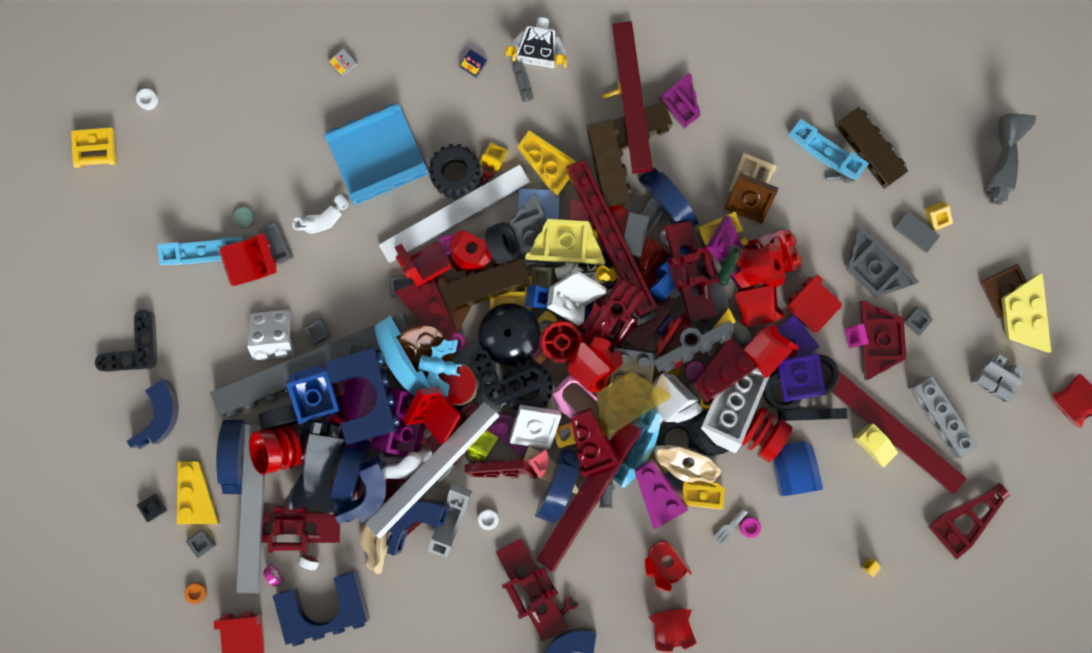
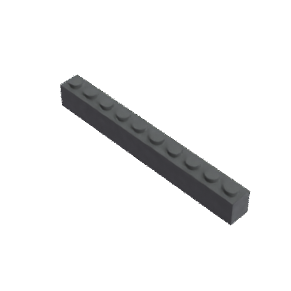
M403 313L392 318L400 333L410 327ZM375 325L210 392L219 416L226 415L229 418L237 415L239 409L245 407L248 410L258 406L257 402L261 400L268 402L276 399V394L284 392V394H288L286 381L293 373L314 366L326 369L325 362L346 356L348 341L369 343V349L374 348L381 352L376 338Z

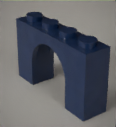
M374 348L325 362L330 383L335 384L357 377H364L374 385L377 393L376 404L368 415L341 423L346 444H353L399 431V416L397 413L394 414L392 405H395L392 393L388 392L387 385L390 384L386 372L383 373L382 369L384 364L383 355Z
M357 570L334 577L340 606L336 617L329 622L319 623L307 617L303 611L297 587L273 595L285 645L292 643L294 647L304 644V640L312 638L315 641L324 638L325 634L333 632V635L345 632V628L353 626V629L365 626V622L370 617Z

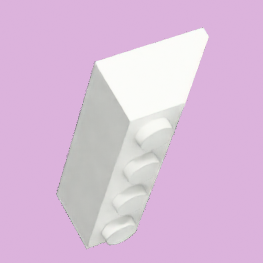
M758 368L713 399L701 427L716 445L734 453L737 452L743 442L769 377L765 378Z

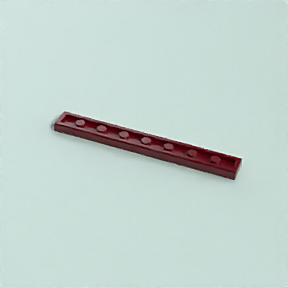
M632 21L613 23V37L632 174L653 171Z
M585 159L567 166L565 170L618 278L621 277L645 291L634 309L637 317L656 309L657 305Z
M839 371V382L831 393L868 424L876 425L895 447L951 494H955L967 478Z
M624 418L610 439V443L620 459L619 464L588 475L536 559L552 572H555L642 432L640 428Z

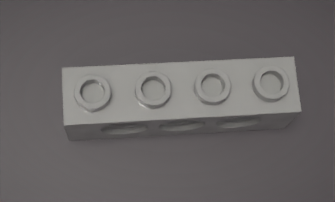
M933 376L925 377L908 388L953 458H963L979 447Z

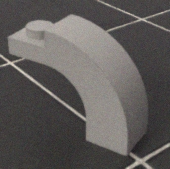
M452 483L446 500V504H449L450 507L445 523L440 527H436L428 548L429 552L448 558L469 504L472 490Z

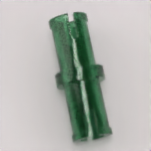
M730 246L726 258L721 262V270L717 276L720 279V285H728L732 273L738 267L737 262L742 254V249L738 246Z

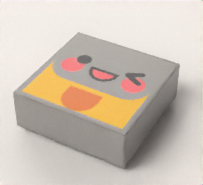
M344 49L328 61L342 78L357 66V63Z

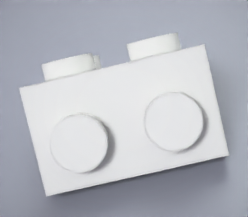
M574 271L549 287L547 308L579 326L584 323L586 306L606 294V288L583 273Z
M289 310L252 313L249 316L247 347L253 361L294 357V347L290 339L291 313Z

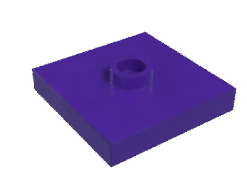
M795 315L777 327L779 334L798 345L795 357L810 355L820 347Z
M819 353L788 358L778 366L784 402L826 395Z

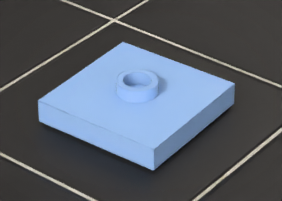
M519 189L518 211L536 193L546 220L559 219L560 193L556 198L550 190Z

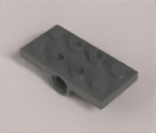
M731 320L703 335L695 328L685 329L680 337L681 347L654 360L658 372L663 371L667 373L675 368L676 363L680 361L686 363L694 358L695 353L699 351L705 353L713 348L714 343L719 341L721 344L731 339L734 331ZM687 338H694L697 342L694 345H688L685 340Z
M614 347V352L620 351L623 365L614 371L609 379L604 428L617 430L624 418L641 429L642 426L637 421L645 405H649L648 400L651 393L656 352Z

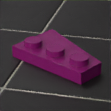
M723 216L706 248L739 288H742L734 278V275L741 271V267L733 265V259L737 250L744 248L731 217Z
M653 459L635 469V475L654 530L688 511L689 506Z

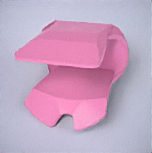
M569 374L552 393V398L558 409L571 418L576 412L562 397L563 389L568 384L577 383L596 401L597 398Z

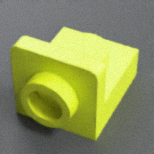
M485 430L467 449L466 454L472 461L479 460L485 462L499 437Z

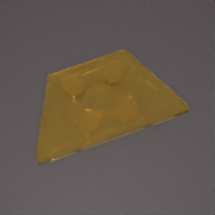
M632 371L596 394L600 425L606 436H609L671 398V395Z

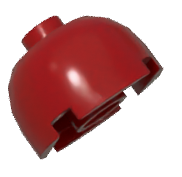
M558 320L550 323L545 327L541 335V346L545 355L553 361L560 363L573 360L580 344L583 342L580 331L574 324L568 321Z

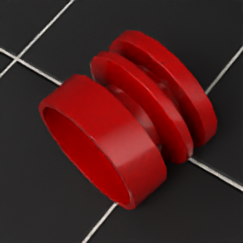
M761 407L753 415L741 445L745 446L749 442L747 447L749 451L759 445L757 456L770 463L785 445L793 426L782 419H779L774 425L771 424L774 414L769 413L765 417L767 409Z
M290 425L275 427L272 430L265 429L253 432L249 439L250 458L254 468L261 475L277 472L279 469L295 468L300 464L302 456L300 440L297 432Z

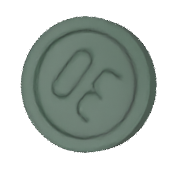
M246 207L238 208L233 214L234 223L242 228L249 227L254 221L253 212Z

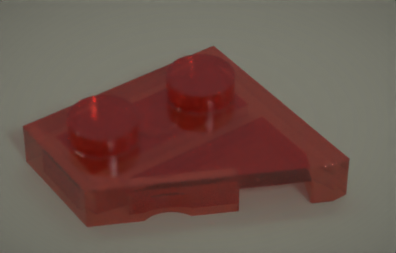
M649 236L645 240L638 265L648 289L658 278L654 271L670 256L658 242Z

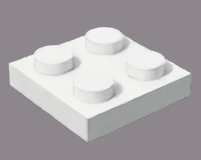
M520 405L510 434V443L550 449L561 418V412Z

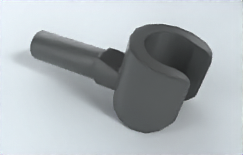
M843 174L826 175V180H843L845 183L855 181Z

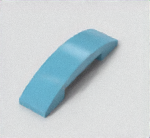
M800 119L789 133V136L808 153L827 166L849 178L857 180L869 163L853 152L848 153L819 134L817 132L818 129Z
M242 236L180 244L179 242L157 244L159 265H184L222 261L219 248L242 241Z
M391 316L376 324L375 333L381 353L401 385L414 397L419 389L431 387L422 370L416 372L399 343L397 336L401 333Z
M647 404L637 421L642 426V432L633 444L627 459L622 462L613 477L624 488L636 477L635 469L648 461L657 441L660 428V414Z

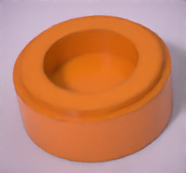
M200 582L189 584L184 593L186 600L192 604L202 602L207 596L206 586Z

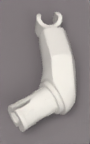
M339 194L334 199L337 205L335 208L330 206L321 215H307L305 218H294L293 221L298 222H292L293 229L297 231L305 230L308 234L330 229L342 215L339 211L348 207L347 199L342 194Z
M423 448L419 452H410L400 463L387 464L385 467L387 478L405 479L411 476L432 456L431 450Z

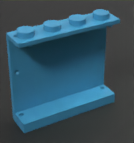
M394 103L389 104L382 111L377 113L376 111L370 112L361 120H351L346 123L347 126L332 128L327 132L328 134L323 135L329 144L349 191V197L354 205H358L429 174L399 103L396 105Z

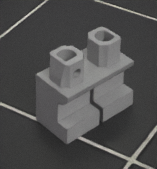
M995 354L990 361L983 363L971 383L989 392L990 395L1003 403H1012L1018 386L1023 383V380L1020 378L1024 369L1016 364H1012L1008 371L1002 367L1007 359L1000 354Z

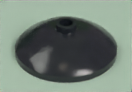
M505 303L492 308L483 317L478 332L481 348L489 353L493 361L503 365H515L518 362L526 361L536 351L540 341V327L535 316L527 308L514 303ZM507 329H510L512 331V334L509 337H506L504 335V332Z

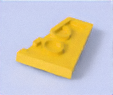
M529 130L519 143L517 149L557 198L570 179L565 168L576 163V161Z
M201 461L177 462V524L220 523L218 516H216L213 499L210 497Z

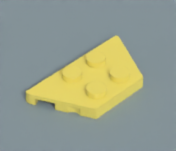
M548 219L543 226L542 232L535 239L530 252H527L525 256L527 260L605 265L604 257L589 221Z
M1035 274L1028 282L1022 283L1013 292H1009L1001 298L1006 339L1049 353L1051 352L1043 274Z

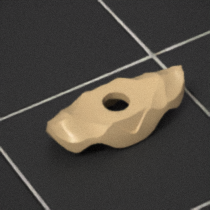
M658 445L655 447V457L658 463L666 467L680 480L711 483L721 473V469L710 458L698 451L673 445ZM686 457L694 459L693 465L689 467L684 466L682 461Z
M365 523L360 531V545L367 556L365 566L372 572L381 574L384 557L388 550L387 540L389 531L381 538H376V535Z

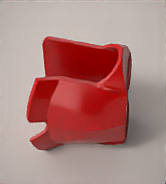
M465 230L458 231L450 242L452 254L449 260L457 272L460 270L466 271V274L473 271L483 272V267L492 258L486 241ZM470 242L478 246L474 254L466 251V245Z
M769 243L761 249L737 250L733 259V265L740 266L741 271L735 274L734 278L742 289L765 284L779 287L783 284L785 280L783 253L778 244Z
M767 284L762 285L760 288L750 286L741 288L735 293V298L743 315L741 323L745 327L776 322L784 316L783 311L777 306V287Z
M775 324L762 328L743 351L752 360L761 374L767 378L779 371L778 366L787 356L795 357L798 345L779 334Z
M594 337L589 346L582 342L574 359L567 363V371L587 391H602L606 386L607 378L623 365L620 351L609 352L608 349L611 342L606 339Z
M1078 374L1063 391L1051 393L1053 404L1074 426L1082 428L1084 420L1092 416V385L1082 374Z
M662 540L650 547L647 554L648 557L645 558V571L647 576H651L655 580L654 585L657 588L670 592L672 589L671 584L681 580L687 572L692 575L690 567L672 543ZM664 556H671L673 558V565L666 568L662 565L661 560Z
M682 607L654 612L648 616L655 624V649L657 651L673 652V648L679 646L686 650L697 644L689 623L691 609Z

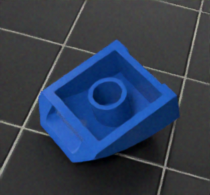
M314 366L295 372L286 381L299 424L341 411L333 384L330 383L325 368Z
M805 441L785 444L773 460L779 496H791L823 490L813 446Z

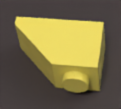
M866 424L853 438L883 468L898 453L889 438L874 424Z

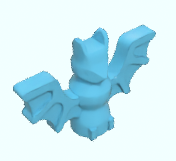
M444 339L441 345L432 346V356L421 355L419 370L428 372V382L432 387L438 386L446 397L448 396L449 384L441 380L438 374L444 372L447 375L460 376L456 371L457 366H462V364L452 361L445 362L441 358L445 354L456 352L457 339L453 341Z

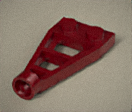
M997 483L989 491L942 513L927 527L953 558L957 560L975 544L1005 499L1010 496V493L1002 484ZM980 502H985L989 506V511L979 519L972 511V508ZM964 514L969 515L974 521L972 529L966 535H963L954 525V520Z

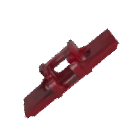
M691 221L664 226L672 254L671 259L668 260L674 288L679 289V292L682 293L689 322L716 317L709 286L721 282L716 276L709 250L706 247H698ZM681 247H686L689 250V254L683 256L680 252ZM700 254L703 256L709 280H706L704 275H698L695 261L699 259ZM692 286H696L699 289L700 295L698 297L691 293Z
M619 277L603 305L599 299H596L589 316L584 318V323L581 324L582 328L586 331L582 338L583 342L589 346L591 339L599 337L611 342L608 350L610 348L614 349V347H621L620 344L631 326L638 321V318L632 312L645 291ZM620 304L623 310H616L612 305ZM621 319L624 321L622 327L614 339L610 338L608 335L617 320Z
M274 506L273 511L275 513H263L262 543H268L269 553H274V551H302V553H307L308 543H340V524H338L335 518L336 513H306V507L292 510L282 506ZM267 522H272L273 531L271 534L266 533L264 530ZM308 522L316 524L317 530L314 534H309L306 531V524ZM296 534L297 536H302V542H277V535Z
M522 538L496 551L510 579L501 586L509 594L518 612V618L521 619L529 615L542 642L567 629L568 625L553 596L558 594V591L552 584L544 566L539 569L537 568ZM519 565H525L528 568L526 576L521 577L517 574L516 568ZM517 582L520 583L521 587L523 586L530 599L531 606L526 609L513 586ZM544 602L548 606V610L546 613L540 614L536 611V605Z

